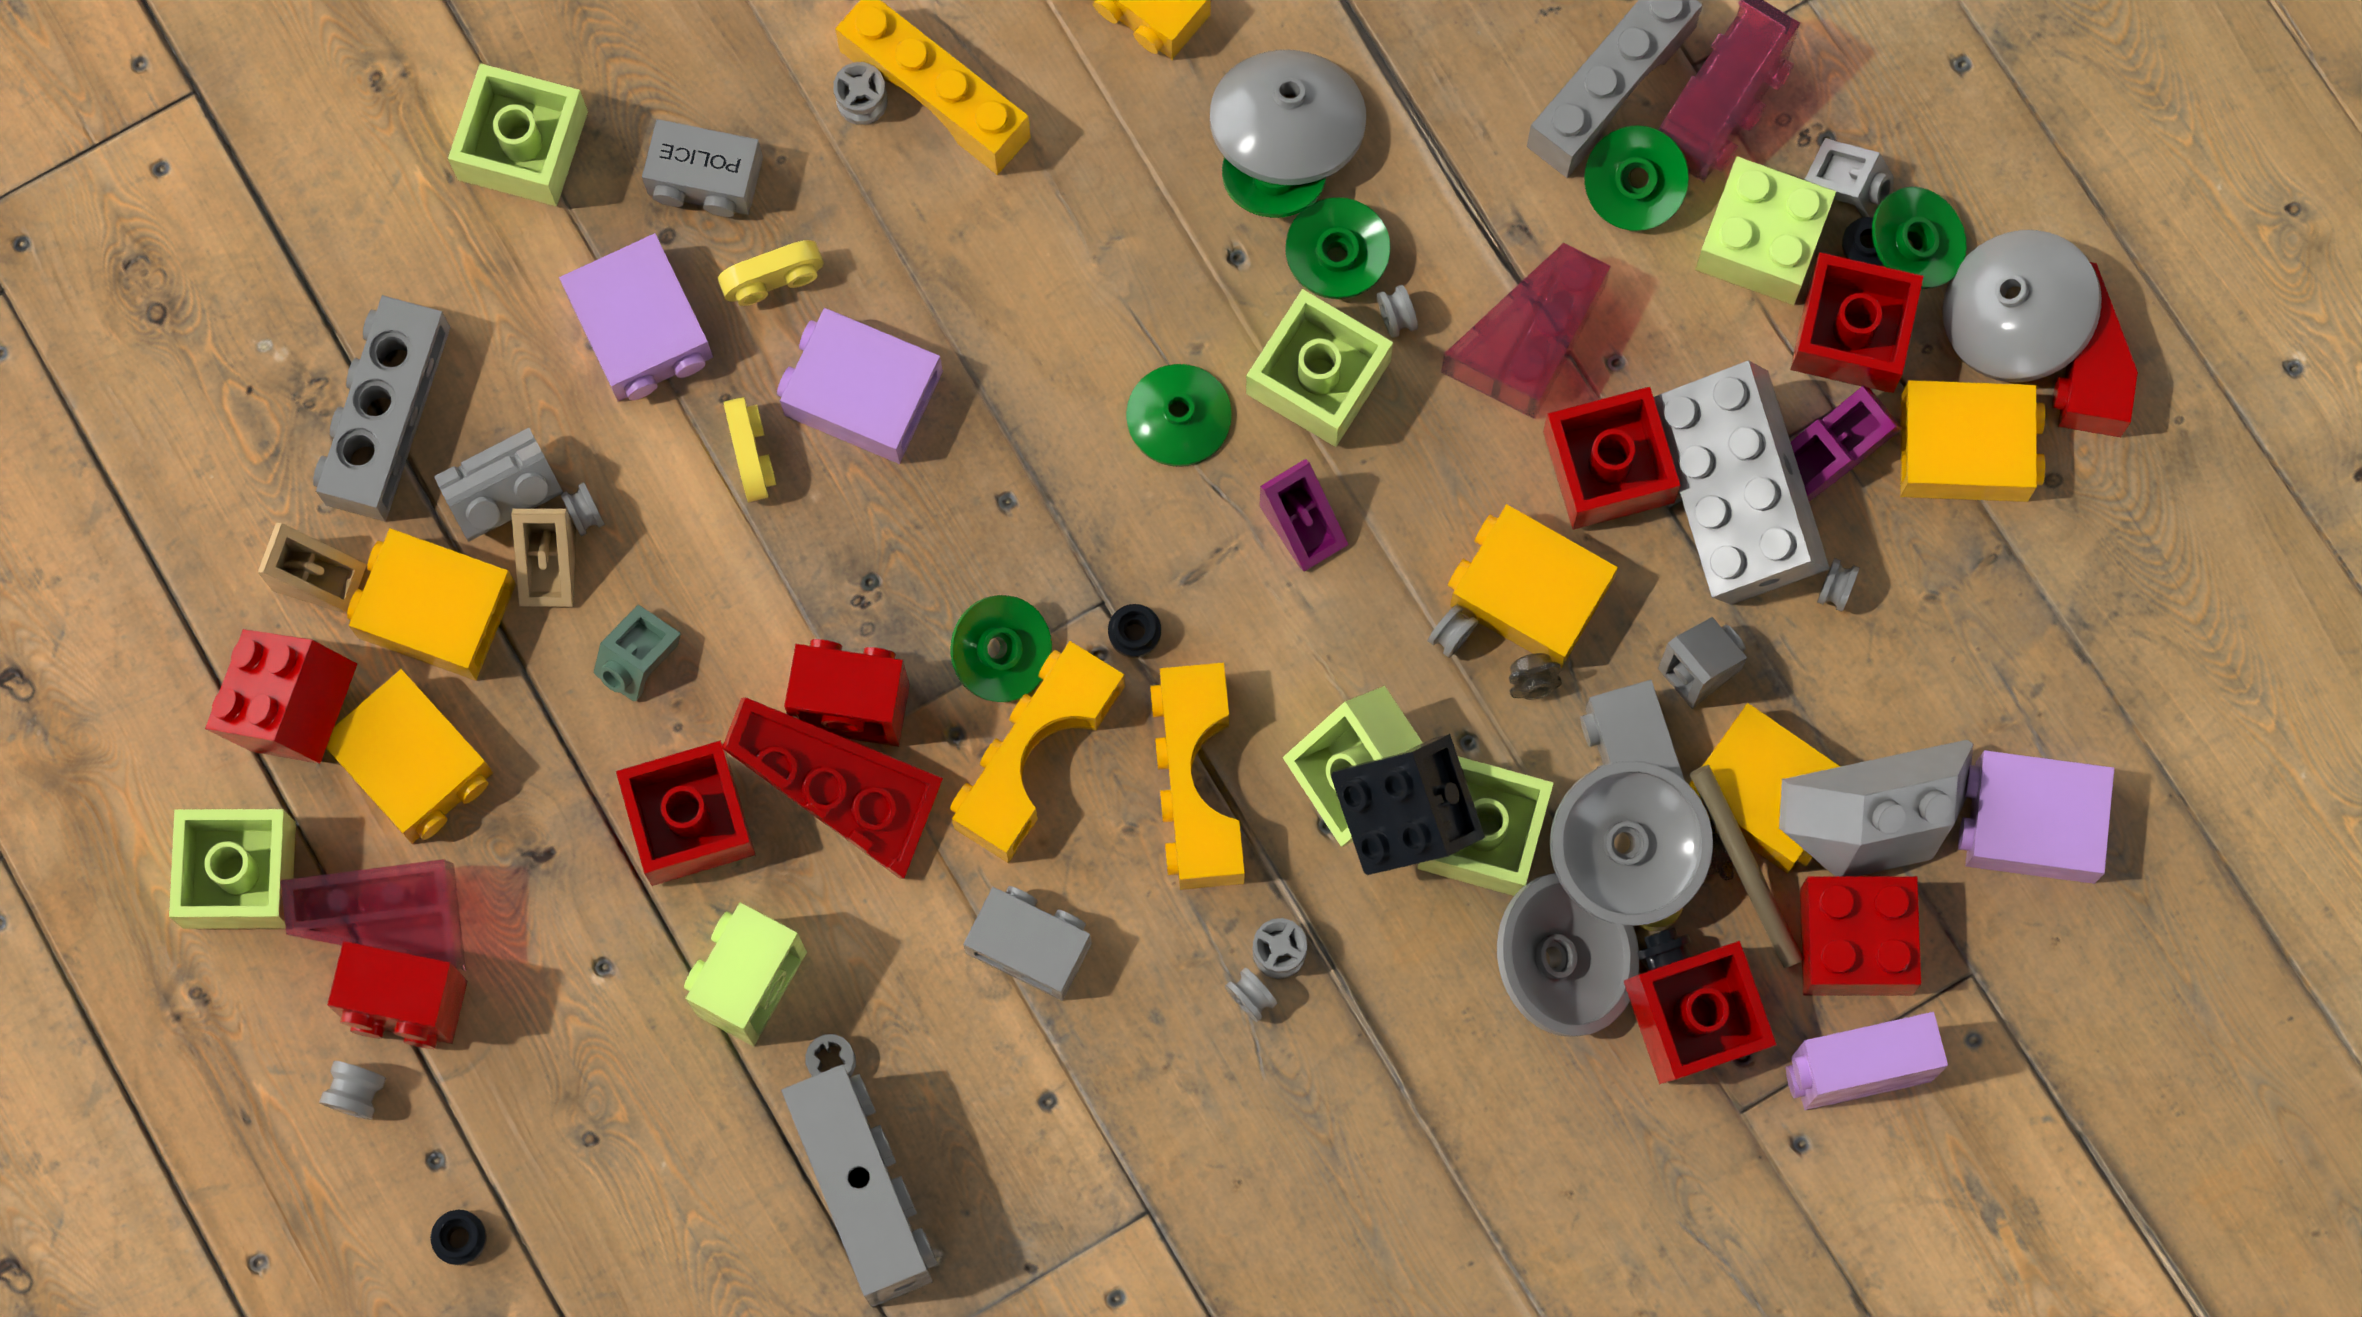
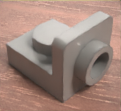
M1825 138L1806 175L1805 181L1836 191L1834 200L1855 205L1862 218H1874L1879 204L1892 193L1894 176L1879 152Z

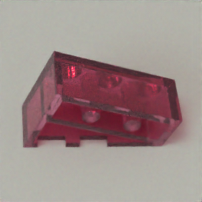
M1562 243L1444 353L1441 373L1535 419L1606 286L1611 266L1566 243Z

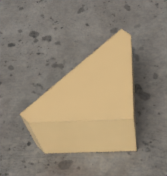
M512 509L511 516L519 606L573 607L577 529L567 509Z
M276 523L258 573L273 592L341 613H347L350 600L360 585L367 564L288 525Z

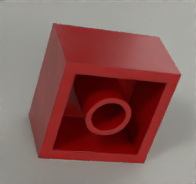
M1819 252L1810 277L1790 370L1894 393L1903 375L1924 276Z
M1651 387L1547 413L1543 433L1572 530L1675 503L1681 485Z
M243 629L239 641L232 651L231 662L219 693L213 701L212 711L205 729L251 752L320 764L358 663L312 639Z
M812 639L810 646L795 644L784 704L788 715L846 739L899 747L910 683L904 662L901 659H895L896 653L876 647L864 648L863 654L842 651L843 646L841 644L823 639Z
M721 740L616 771L643 871L652 886L756 855L728 755L722 749L723 744Z
M1808 876L1800 888L1803 996H1912L1921 986L1918 877Z
M343 941L327 1006L341 1017L340 1023L351 1026L350 1032L382 1039L384 1031H389L404 1037L403 1042L420 1048L435 1049L437 1041L453 1044L468 981L451 962Z
M1740 941L1662 966L1623 981L1659 1085L1776 1046Z

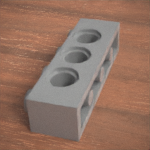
M384 295L381 296L377 311L373 309L369 311L363 327V339L366 340L361 358H354L348 370L346 386L350 391L344 408L338 407L331 421L330 437L333 438L328 456L320 457L314 472L313 485L317 487L316 492L326 506L386 522L451 328L442 311ZM394 350L407 351V357L400 365L396 367H386L383 365L385 357ZM387 398L391 400L390 407L384 414L379 416L367 415L369 405L376 399ZM372 447L375 449L374 455L368 463L364 465L350 464L353 453L359 448Z

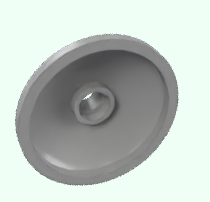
M1298 50L1268 51L1238 63L1221 79L1214 91L1210 105L1212 136L1223 156L1241 172L1255 179L1279 185L1312 183L1336 173L1358 151L1366 127L1364 99L1354 80L1342 68L1328 59ZM1292 95L1295 96V98L1289 99L1283 96Z
M2018 230L1998 235L1970 252L1961 263L1956 276L1949 281L1944 295L1942 312L1946 335L1958 356L1970 368L1986 377L2004 382H2027L2046 377L2072 362L2092 338L2101 312L2102 296L2099 280L2087 257L2065 238L2039 230ZM2021 287L2017 297L2013 299L2005 298V294L2010 288Z
M1622 761L1606 764L1580 778L1560 802L1553 819L1550 834V851L1553 867L1558 880L1569 897L1592 916L1620 925L1654 923L1673 915L1683 908L1703 884L1709 870L1713 850L1710 820L1696 792L1687 782L1672 771L1662 766L1642 761ZM1622 832L1630 839V847L1624 853L1618 852L1614 845L1616 836Z
M1556 873L1532 880L1515 894L1508 904L1500 923L1497 939V958L1505 989L1514 1005L1526 1019L1551 1034L1566 1037L1583 1036L1598 1032L1609 1026L1622 1014L1630 1001L1623 981L1638 975L1639 956L1637 953L1639 948L1633 925L1610 923L1594 917L1583 910L1566 893ZM1546 951H1547V953L1549 954V957H1550V964H1549V965H1548L1547 960H1546Z

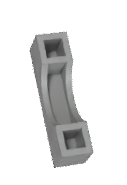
M1638 0L1531 124L1527 148L1568 178L1600 141L1610 121L1634 89L1652 70L1659 65H1665L1696 29L1702 4L1697 0Z

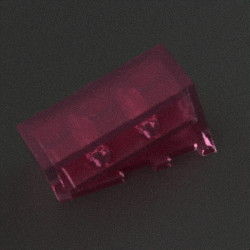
M1764 0L1739 1V10L1736 18L1724 35L1718 34L1711 45V48L1714 50L1697 75H1692L1658 129L1668 135L1680 147L1686 158L1689 174L1704 183L1714 168L1721 173L1725 170L1738 149V145L1733 143L1735 137L1742 127L1749 132L1753 129L1766 108V104L1761 102L1762 98L1770 86L1778 91L1794 67V63L1788 59L1800 22Z
M441 859L281 880L286 935L342 946L343 941L451 962L456 969L466 971L454 863Z

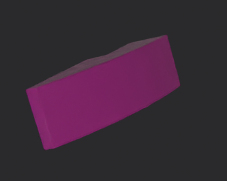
M1861 386L1822 420L1817 419L1791 441L1809 501L1851 471L1903 429L1869 387Z

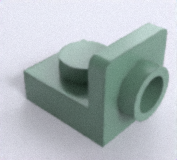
M638 604L600 643L594 674L610 690L622 693L632 701H637L644 692L647 678L678 646L681 633Z

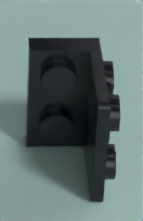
M1450 734L1433 738L1403 753L1342 768L1331 774L1363 872L1366 875L1448 857L1485 838Z

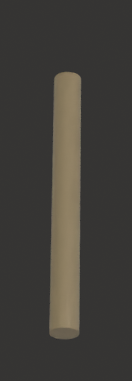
M1706 765L1690 773V777L1783 967L1786 968L1797 964L1803 959V956L1710 766Z

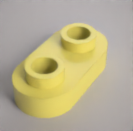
M804 240L737 263L724 270L718 276V281L727 301H738L740 306H748L765 299L769 291L788 285L789 288H797L811 283L817 278V271L822 268L824 262L816 242Z
M745 397L724 401L726 417L747 501L749 503L769 498L767 487L777 484L769 454L759 456L755 440L756 437L765 435L758 406L747 407Z

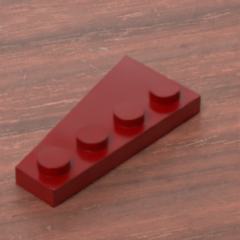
M741 698L722 749L899 879H904L943 778L749 698Z

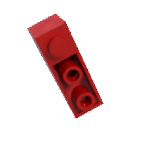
M2090 262L2098 277L2101 288L2100 318L2089 343L2067 365L2065 378H2057L2052 408L2060 409L2058 427L2121 438L2131 423L2138 371L2097 263Z

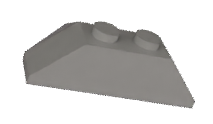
M1963 740L1782 779L1779 829L1834 876H1861L1932 860L1953 827L1967 799L1965 795L1969 767L1972 765L1973 743L1969 740Z

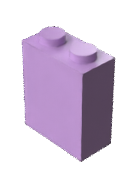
M655 233L559 277L617 401L627 397L629 400L643 398L656 390L657 383L675 375L678 378L693 375L705 366V361L713 358L708 341Z
M824 308L818 321L810 320L802 334L799 349L803 350V353L796 368L789 366L780 380L777 396L781 397L780 403L784 416L900 464L942 375L943 369L940 356Z
M1984 750L1976 761V765H1970L1965 797L1972 798L1970 818H1962L1958 840L1959 850L1967 851L1965 867L2095 884L2105 873L2114 767Z
M1930 1012L1804 1040L1791 1057L1793 1065L1786 1066V1076L1792 1097H1801L1804 1110L1930 1083L1948 1066L1935 1014Z

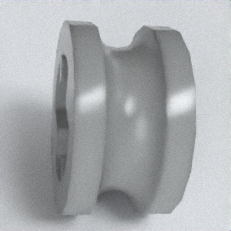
M1403 285L1396 286L1395 292L1391 295H1387L1384 291L1377 293V302L1381 316L1392 338L1399 336V331L1402 328H1408L1410 331L1418 329L1412 302Z
M585 483L579 484L578 491L574 494H569L566 491L561 494L580 536L586 535L587 528L591 525H596L599 528L605 525Z
M1834 558L1817 603L1824 605L1825 602L1831 601L1836 605V610L1843 612L1860 567L1853 565L1851 568H1844L1840 563L1841 560Z
M1458 604L1442 618L1427 640L1432 645L1441 644L1444 647L1443 654L1448 658L1464 644L1479 622L1474 617L1465 618L1462 615L1463 608Z
M1245 967L1240 972L1241 980L1237 983L1230 981L1225 985V988L1241 1009L1251 1019L1258 1022L1262 1018L1261 1011L1263 1008L1270 1007L1272 1009L1278 1003L1266 986Z
M824 1034L815 1038L808 1046L805 1054L806 1066L811 1076L822 1073L820 1072L822 1063L817 1057L818 1053L824 1048L830 1053V1046L841 1048L839 1057L845 1063L844 1067L851 1077L856 1067V1056L850 1043L843 1037L835 1034Z

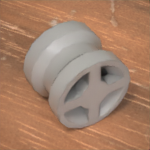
M853 62L845 65L837 73L834 79L833 92L840 115L848 122L856 125H868L877 121L884 114L888 102L885 81L881 72L875 66L866 62ZM864 97H866L867 99H869V101L864 100V101H858L857 103H854L857 99H862V98H864Z
M1284 918L1271 919L1263 923L1256 931L1253 940V960L1258 969L1266 976L1275 979L1288 978L1296 974L1304 965L1307 954V940L1302 928L1295 922ZM1285 955H1289V956L1291 957V958H1289L1288 956H1286V957H1284V958H1279V959H1278V957H1283V956H1285Z
M334 1061L330 1070L333 1076L331 1087L322 1093L319 1103L351 1116L372 1120L375 1111L372 1100L375 1092L383 1089L386 1078L352 1064Z

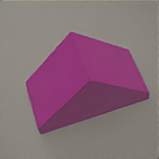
M1307 459L1302 460L1260 486V508L1303 572L1349 545Z

